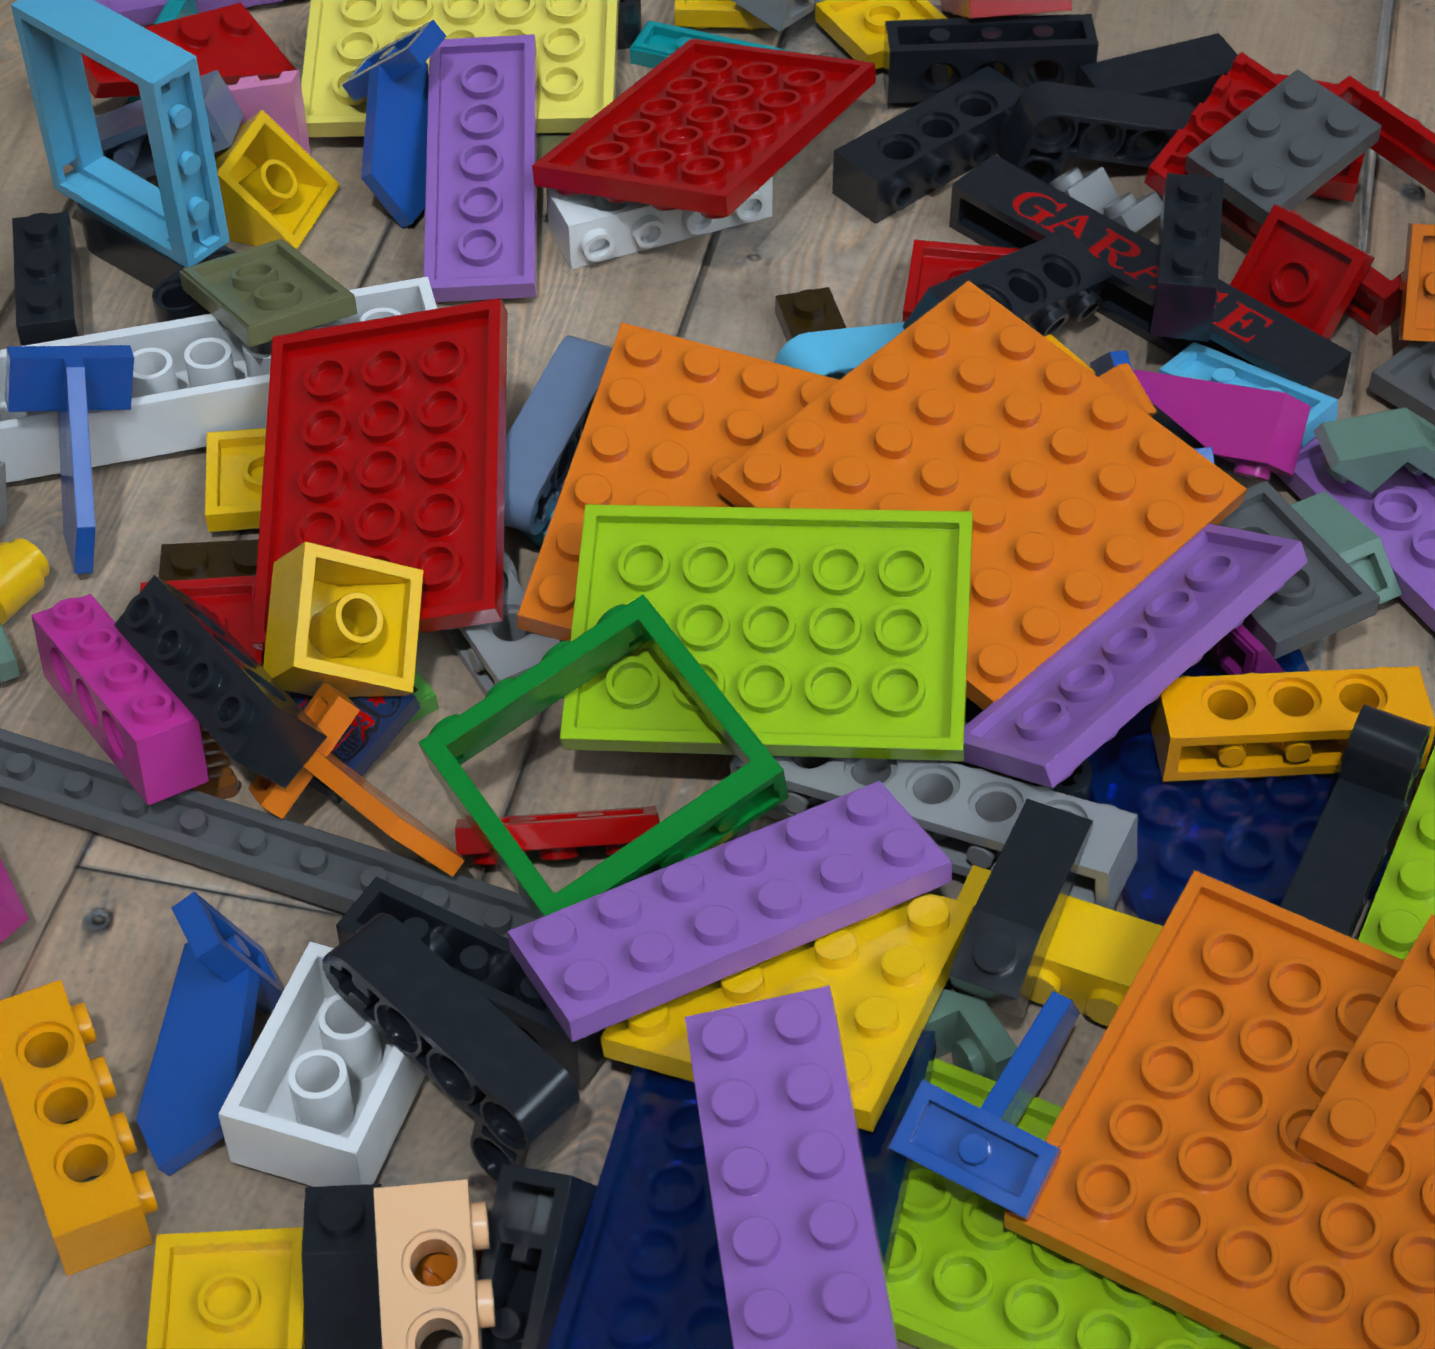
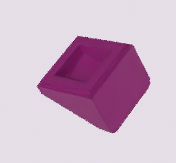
M1242 624L1231 630L1210 649L1209 656L1228 675L1284 672L1267 648Z

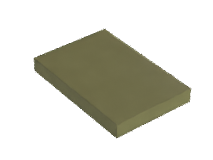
M282 239L186 267L179 271L183 290L250 348L272 341V336L301 332L358 314L353 293Z

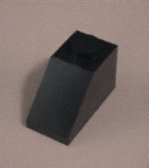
M382 1184L305 1187L301 1255L306 1349H382L373 1188H382Z

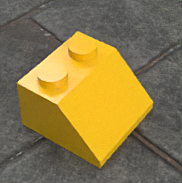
M262 109L238 128L231 147L214 154L229 239L233 242L259 246L282 239L297 250L340 185Z
M304 542L273 564L263 668L283 690L310 696L316 694L324 681L347 697L408 696L412 694L414 690L423 570Z

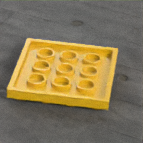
M930 893L919 895L607 1027L600 1037L603 1055L606 1058L694 1082L685 1017L830 986L836 1007L857 1126L860 1129L873 1132L949 979L951 967L975 904Z

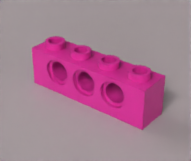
M91 594L80 598L64 599L52 608L31 615L44 677L148 806L209 782L199 721L114 626L116 622Z

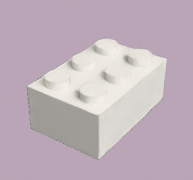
M309 942L218 1113L229 1159L232 1163L313 1187L374 1184L426 1074L333 989L324 973L322 960L334 948Z

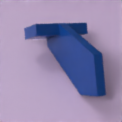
M434 20L368 55L342 84V87L355 102L367 96L361 179L401 228L411 225L424 210L426 203L429 75L428 64L425 61L447 37Z
M7 346L5 402L8 412L58 411L63 534L74 574L93 573L96 526L88 411L131 410L134 355L131 346Z
M195 891L171 908L188 942L184 944L136 1117L138 1126L158 1169L168 1176L174 1174L224 1138L218 1113L250 1055L256 1006L267 1014L275 1008L284 991L264 949Z
M1052 991L981 1108L922 1079L888 1148L1029 1220L1062 1150L1016 1127V1125L1052 1071L1080 1014L1075 1003Z

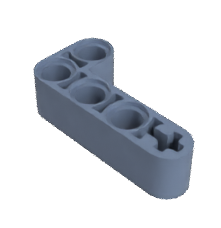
M570 335L564 337L506 435L504 526L534 535L539 534L545 527L557 505L612 347Z

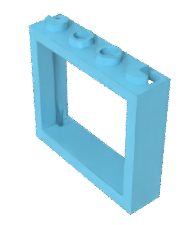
M18 0L12 3V13L54 189L184 267L196 265L230 242L197 57L95 0ZM81 53L138 85L159 188L103 156ZM67 164L73 166V170L64 175L63 167Z

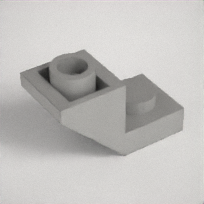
M1103 166L1083 175L1077 167L1049 183L1052 187L1134 232H1137L1161 215L1163 201L1156 191L1138 199H1135L1132 192L1119 197Z

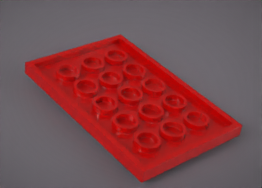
M691 38L532 165L534 186L557 189L558 193L563 195L582 193L601 196L611 203L632 201L650 204L654 209L660 211L681 209L699 212L703 217L709 219L728 217L876 83L875 63Z
M501 298L272 336L251 642L255 650H262L263 655L265 653L273 564L304 542L423 570L418 634L503 621L508 312Z

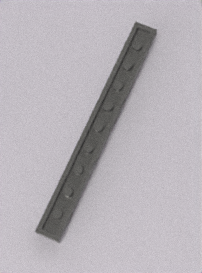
M0 728L1 802L345 914L377 876L509 939V930L538 919L520 893L457 873L452 877L438 867L284 818L281 819L275 815L193 789L186 790L148 806L116 765Z

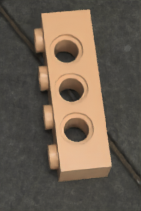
M468 1179L373 1188L382 1349H420L424 1339L432 1332L438 1330H450L458 1334L463 1340L462 1349H482L481 1328L495 1327L492 1279L477 1280L475 1250L490 1249L486 1201L472 1203ZM443 1252L449 1254L458 1262L453 1277L442 1285L427 1286L415 1278V1270L418 1263L428 1254Z

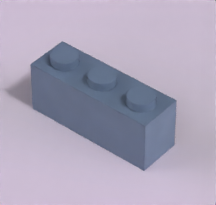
M218 70L200 76L214 153L231 147L244 116ZM141 100L95 117L103 156L143 179L156 175Z

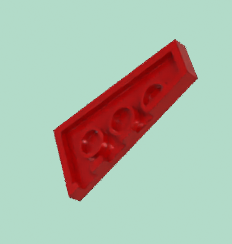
M241 2L144 27L195 55L200 76L218 70L225 84L234 85L238 83L240 78L257 75L260 81L276 79L280 77L282 72L296 70ZM81 53L89 91L94 98L140 96L139 87L136 83Z
M1241 51L1233 61L1230 71L1226 75H1222L1215 83L1207 100L1204 103L1200 102L1191 113L1189 122L1183 130L1179 129L1151 163L1144 183L1164 197L1167 173L1189 174L1185 171L1186 155L1277 86L1283 79Z

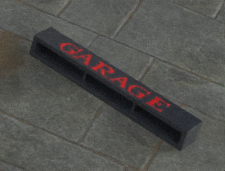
M994 154L952 184L949 227L982 246L1021 249L1069 228L1113 276L1099 294L1103 301L1096 312L1174 357L1196 342L1333 398L1339 399L1343 396L1352 352L1218 279L1209 341L1150 336L1158 245Z

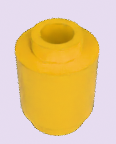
M15 538L10 543H0L1 625H4L44 588L45 578L50 573V566L44 554L34 544L22 538Z

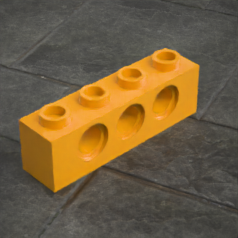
M1419 666L1375 667L1366 669L1178 677L1153 702L1150 717L1162 781L1340 773L1351 732L1364 704L1431 727L1420 769H1425L1435 735V717Z
M60 979L0 1000V1079L66 1276H70L152 1245L153 1240L145 1216L159 1210L145 1169L130 1173L125 1157L138 1152L124 1111L110 1116L105 1104L106 1100L117 1097L105 1058L100 1056L90 1060L85 1046L97 1042L84 1002L70 1006ZM77 1119V1120L74 1121V1122H71V1123H68V1124H64V1123H66V1122H68V1121H70V1120ZM100 1175L92 1181L82 1182L89 1177Z

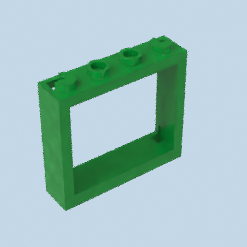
M644 594L627 605L621 604L609 609L602 615L594 627L573 641L566 640L554 645L545 653L541 662L518 677H509L501 680L488 691L483 700L460 715L454 714L442 719L431 729L427 737L418 742L431 772L538 919L717 847L789 798L784 769ZM648 641L745 765L554 894L460 765Z

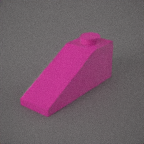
M1133 369L1150 401L1202 445L1212 447L1214 455L1235 464L1234 474L1259 481H1269L1271 472L1294 475L1311 408L1310 405L1285 392Z

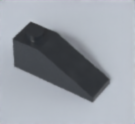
M1026 799L976 902L951 967L949 978L955 992L984 999L989 1007L1023 1018L1093 828V820Z
M502 1163L489 1223L490 1249L483 1250L477 1280L492 1279L495 1309V1327L481 1328L482 1349L554 1348L587 1265L603 1188L571 1175Z

